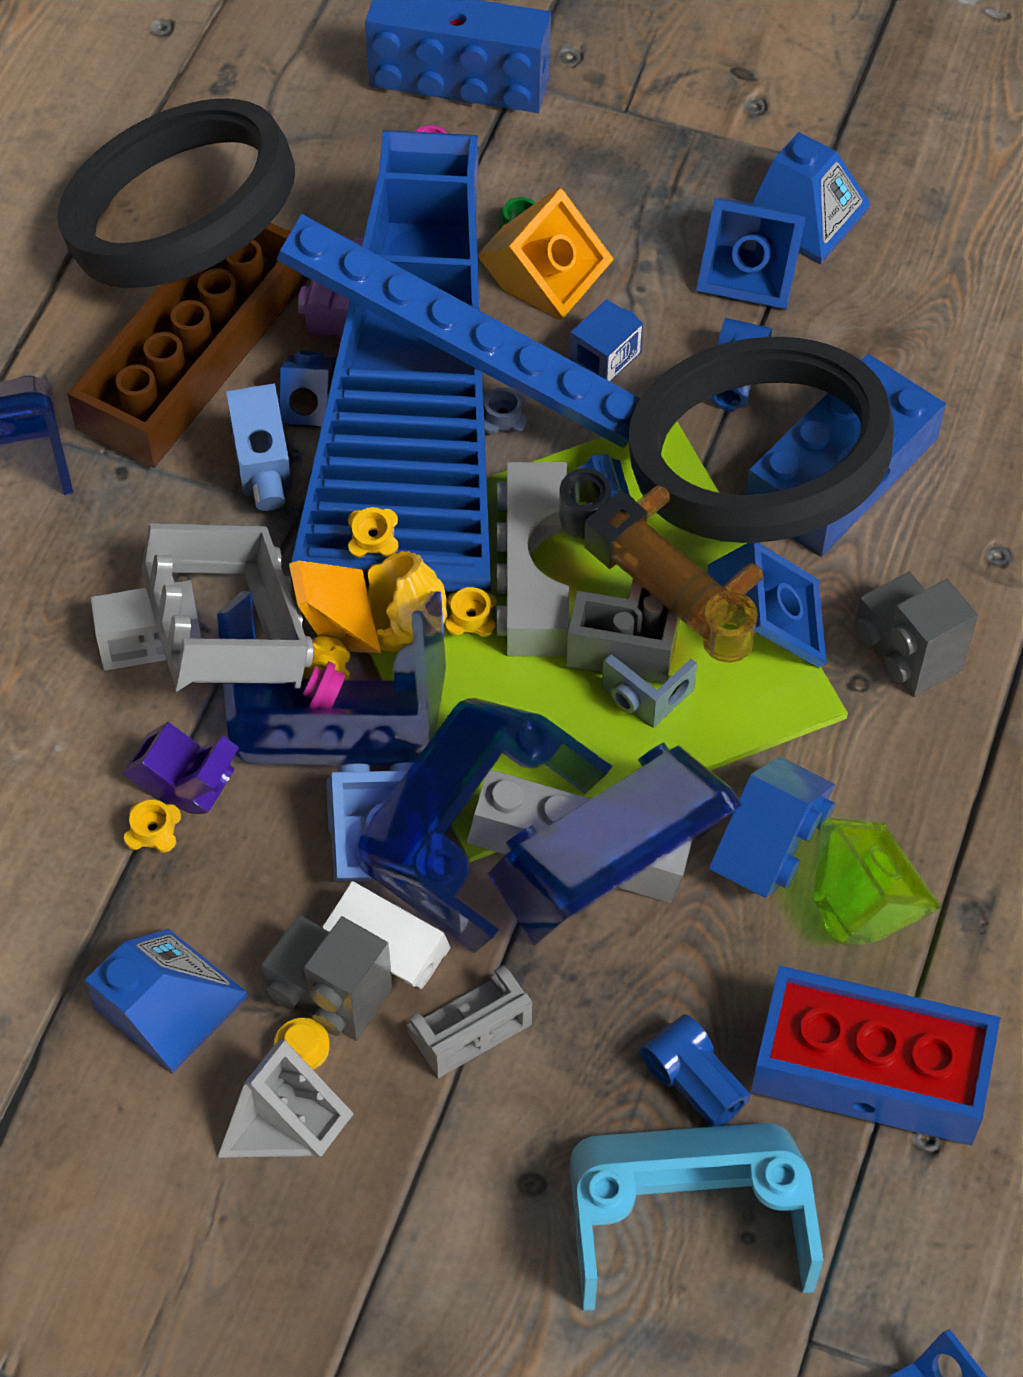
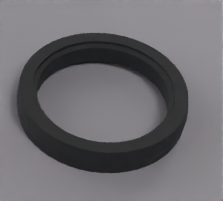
M223 98L191 102L162 111L136 123L112 138L88 158L65 188L58 207L57 221L68 251L83 271L92 279L109 286L121 288L162 285L192 276L214 266L239 251L258 236L272 222L286 203L295 179V163L287 138L267 110L257 104L240 99ZM217 143H243L258 150L255 167L242 186L219 207L199 220L166 235L138 242L113 243L96 236L98 219L115 195L134 178L165 159L190 149Z
M759 337L721 344L692 355L671 367L650 385L637 403L631 417L629 426L631 467L640 492L649 506L663 519L684 531L704 538L737 543H758L788 539L818 530L841 519L860 506L882 482L892 458L893 416L888 396L881 380L871 368L854 355L835 346L803 338ZM791 383L818 388L832 394L848 405L862 425L859 437L853 448L830 471L797 487L765 494H724L700 488L673 472L661 455L667 434L677 420L688 410L714 395L754 384Z

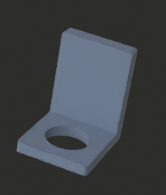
M610 654L603 661L602 687L611 694L615 703L627 713L634 712L654 728L694 690L697 663L690 659L656 690ZM681 683L678 690L671 696L675 688Z

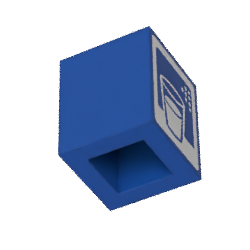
M606 299L571 331L570 360L611 382L641 353L643 322L630 310L622 309Z

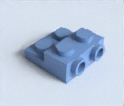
M408 762L391 765L390 771L370 772V766L367 764H347L339 766L338 772L330 774L326 781L328 831L332 833L334 882L435 879L443 876L437 770H422L420 763Z

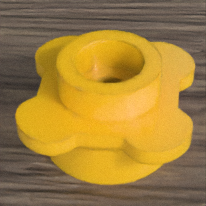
M375 507L353 511L348 517V525L352 528V540L348 543L350 553L357 558H362L367 553H381L385 557L395 554L399 547L398 541L394 538V527L398 523L396 513L390 509L382 510ZM370 530L378 532L375 537L369 536L368 533Z
M467 587L448 596L447 606L451 609L450 618L445 622V626L450 634L459 636L465 632L477 633L482 637H486L495 631L496 623L492 619V610L496 608L497 600L494 595L479 588ZM473 612L476 613V615L470 617L467 615V613Z
M320 636L312 639L313 661L310 667H304L303 677L309 679L314 667L324 670L329 661L336 664L335 670L345 674L343 683H346L350 676V672L346 669V662L350 658V653L346 646L338 639L329 636Z
M145 800L135 803L130 808V830L124 834V841L127 847L132 850H138L141 847H153L162 853L168 852L175 847L174 828L175 824L181 820L180 810L175 805H166L158 800ZM156 824L157 828L155 830H149L148 826Z

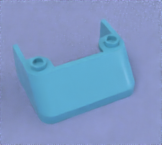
M757 1123L599 1135L585 1138L572 1151L570 1158V1181L583 1311L595 1310L598 1277L592 1225L614 1224L623 1220L632 1211L636 1195L752 1186L756 1197L765 1206L780 1211L791 1210L802 1292L812 1293L815 1291L824 1259L811 1173L793 1137L783 1127L773 1123Z

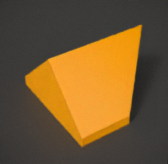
M299 560L289 563L297 605L318 637L329 636L336 638L346 646L349 652L381 653L363 570Z

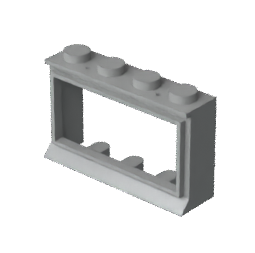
M149 523L141 571L175 691L181 690L191 682H293L295 688H300L304 667H310L313 661V642L310 636H305L302 611L298 605H294L291 597V579L283 574L281 551L279 547H274L268 528L262 526ZM172 572L245 574L266 640L191 638V619L189 615L183 614L181 586L175 585Z

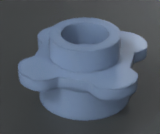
M500 387L483 395L484 427L486 433L495 434L498 431L509 430L520 432L527 427L528 419L522 412V407L525 405V398L522 394L510 388Z

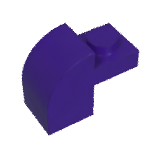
M167 722L146 735L122 774L162 802L175 805L177 808L188 813L205 814L210 811L233 774L234 767L230 765V762L239 747L223 735L200 746L170 722Z

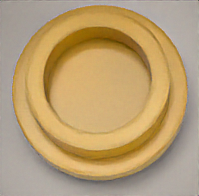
M296 1018L290 1020L278 1030L275 1036L274 1045L279 1039L285 1040L313 1070L318 1068L329 1054L330 1041L328 1033L321 1024L313 1019Z

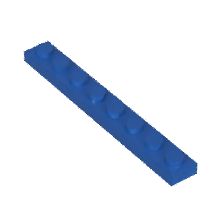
M303 214L300 215L281 248L277 261L623 449L629 442L631 417L640 400L639 397Z

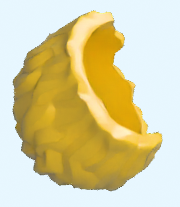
M410 551L395 553L386 558L381 564L371 565V568L368 570L369 589L367 592L380 649L389 652L406 651L421 645L423 642L429 643L433 639V634L442 628L447 617L444 584L437 578L435 571L423 562L419 554L416 555V553H410Z

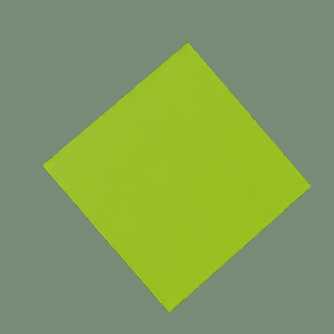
M677 421L666 436L661 452L662 458L673 472L682 479L700 488L718 492ZM601 437L532 461L567 462L568 474L575 469H579V466L589 461L591 456L608 454L611 458L620 460L630 496L648 511L647 519L645 521L640 519L637 522V525L646 532V540L644 541L670 563L688 566L687 577L690 580L697 575H701L709 582L707 565L746 544L719 541L691 534L674 526L658 515L649 506L640 492L631 467L629 442L623 449ZM506 470L487 477L491 591H483L495 596L497 606H507V594H497V564H507V552H497V522H507V512H497V482H507ZM580 502L578 504L586 505V502ZM563 532L545 540L536 548L531 556L535 566L544 575L569 586V625L577 591L629 599L636 560L629 554L613 568L608 569L585 549V539L576 538L567 532ZM445 592L447 609L445 622L450 618L451 609L447 606V598L453 592ZM497 606L492 610V619L496 623V628L489 636L482 637L477 633L465 632L459 636H454L446 630L444 622L442 628L433 634V639L429 643L423 642L421 645L406 651L389 652L381 650V653H369L424 770H437L439 802L469 863L496 853L495 851L467 843L488 769L617 807L843 721L848 717V712L821 667L818 668L808 661L797 657L724 616L712 607H709L703 615L693 621L686 618L685 614H681L669 678L692 659L697 663L695 688L654 728L634 712L627 713L615 703L611 694L602 687L603 673L567 667V656H507V636H497ZM470 612L467 615L473 617L476 613ZM645 680L656 690L664 684ZM681 683L675 688L671 696L678 690Z

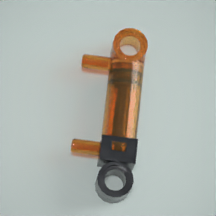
M582 468L568 473L561 481L559 489V518L563 529L576 538L585 539V549L608 569L613 568L617 564L702 637L704 649L711 657L727 663L737 662L747 657L754 645L758 612L754 602L745 594L764 578L762 569L757 564L749 563L722 586L647 523V520L670 501V494L665 487L656 485L636 502L623 490L611 498L610 483L604 474L597 470ZM580 502H589V503H592V504H591V505H580V504H578V503H580ZM732 624L739 628L728 630L721 627V625Z

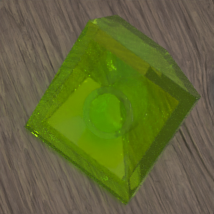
M828 818L821 824L813 902L823 915L822 923L824 928L841 944L870 945L934 913L941 907L885 823Z

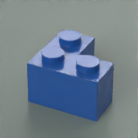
M781 756L752 773L709 869L764 898H767L780 886L787 888L800 866L801 860L794 857L801 840L808 842L816 829L822 831L834 811L836 803L829 800L836 784Z

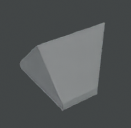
M279 1039L244 1083L217 1158L321 1157L354 1113L285 1040Z

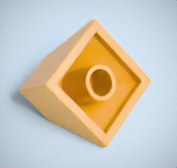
M562 188L555 189L505 224L478 253V258L503 291L556 319L564 318L614 260Z

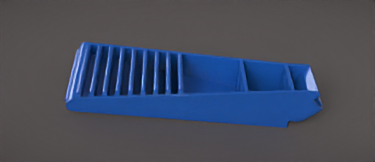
M383 130L379 174L362 247L480 311L476 228L479 161L478 135ZM350 300L292 562L299 560L363 570L366 587H369L368 570L371 568V565L381 564L388 557L383 556L381 553H367L362 558L353 556L348 549V543L352 540V528L348 525V517L355 510L371 507L382 510L390 509L398 517V523L394 527V538L398 541L399 545L397 554L401 551L419 554L423 562L435 571L437 578L442 581L445 592H457L467 587L491 591L482 371ZM370 530L368 534L371 537H375L378 532Z

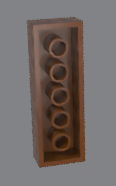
M270 223L251 242L225 260L192 276L160 285L67 393L75 429L155 468L297 295L301 287L310 279L277 261L280 250L291 232Z

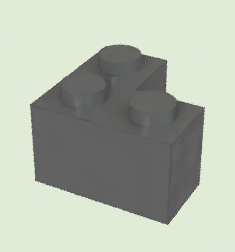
M637 561L629 599L577 591L568 630L566 666L603 673V661L612 654L642 679L665 683L669 678L682 614L681 611L674 607V600L677 595ZM671 563L687 576L688 566Z
M908 571L860 597L855 629L860 640L867 647H873L884 660L890 677L896 683H902L910 694L916 697L963 671L978 614L947 578L925 590L914 575Z
M298 915L262 964L267 993L274 1001L288 1009H293L297 1006L312 1015L313 1020L321 1024L328 1033L335 1036L343 1033L355 1041L359 1039L393 991L389 942L343 916L339 918L329 932L303 916Z

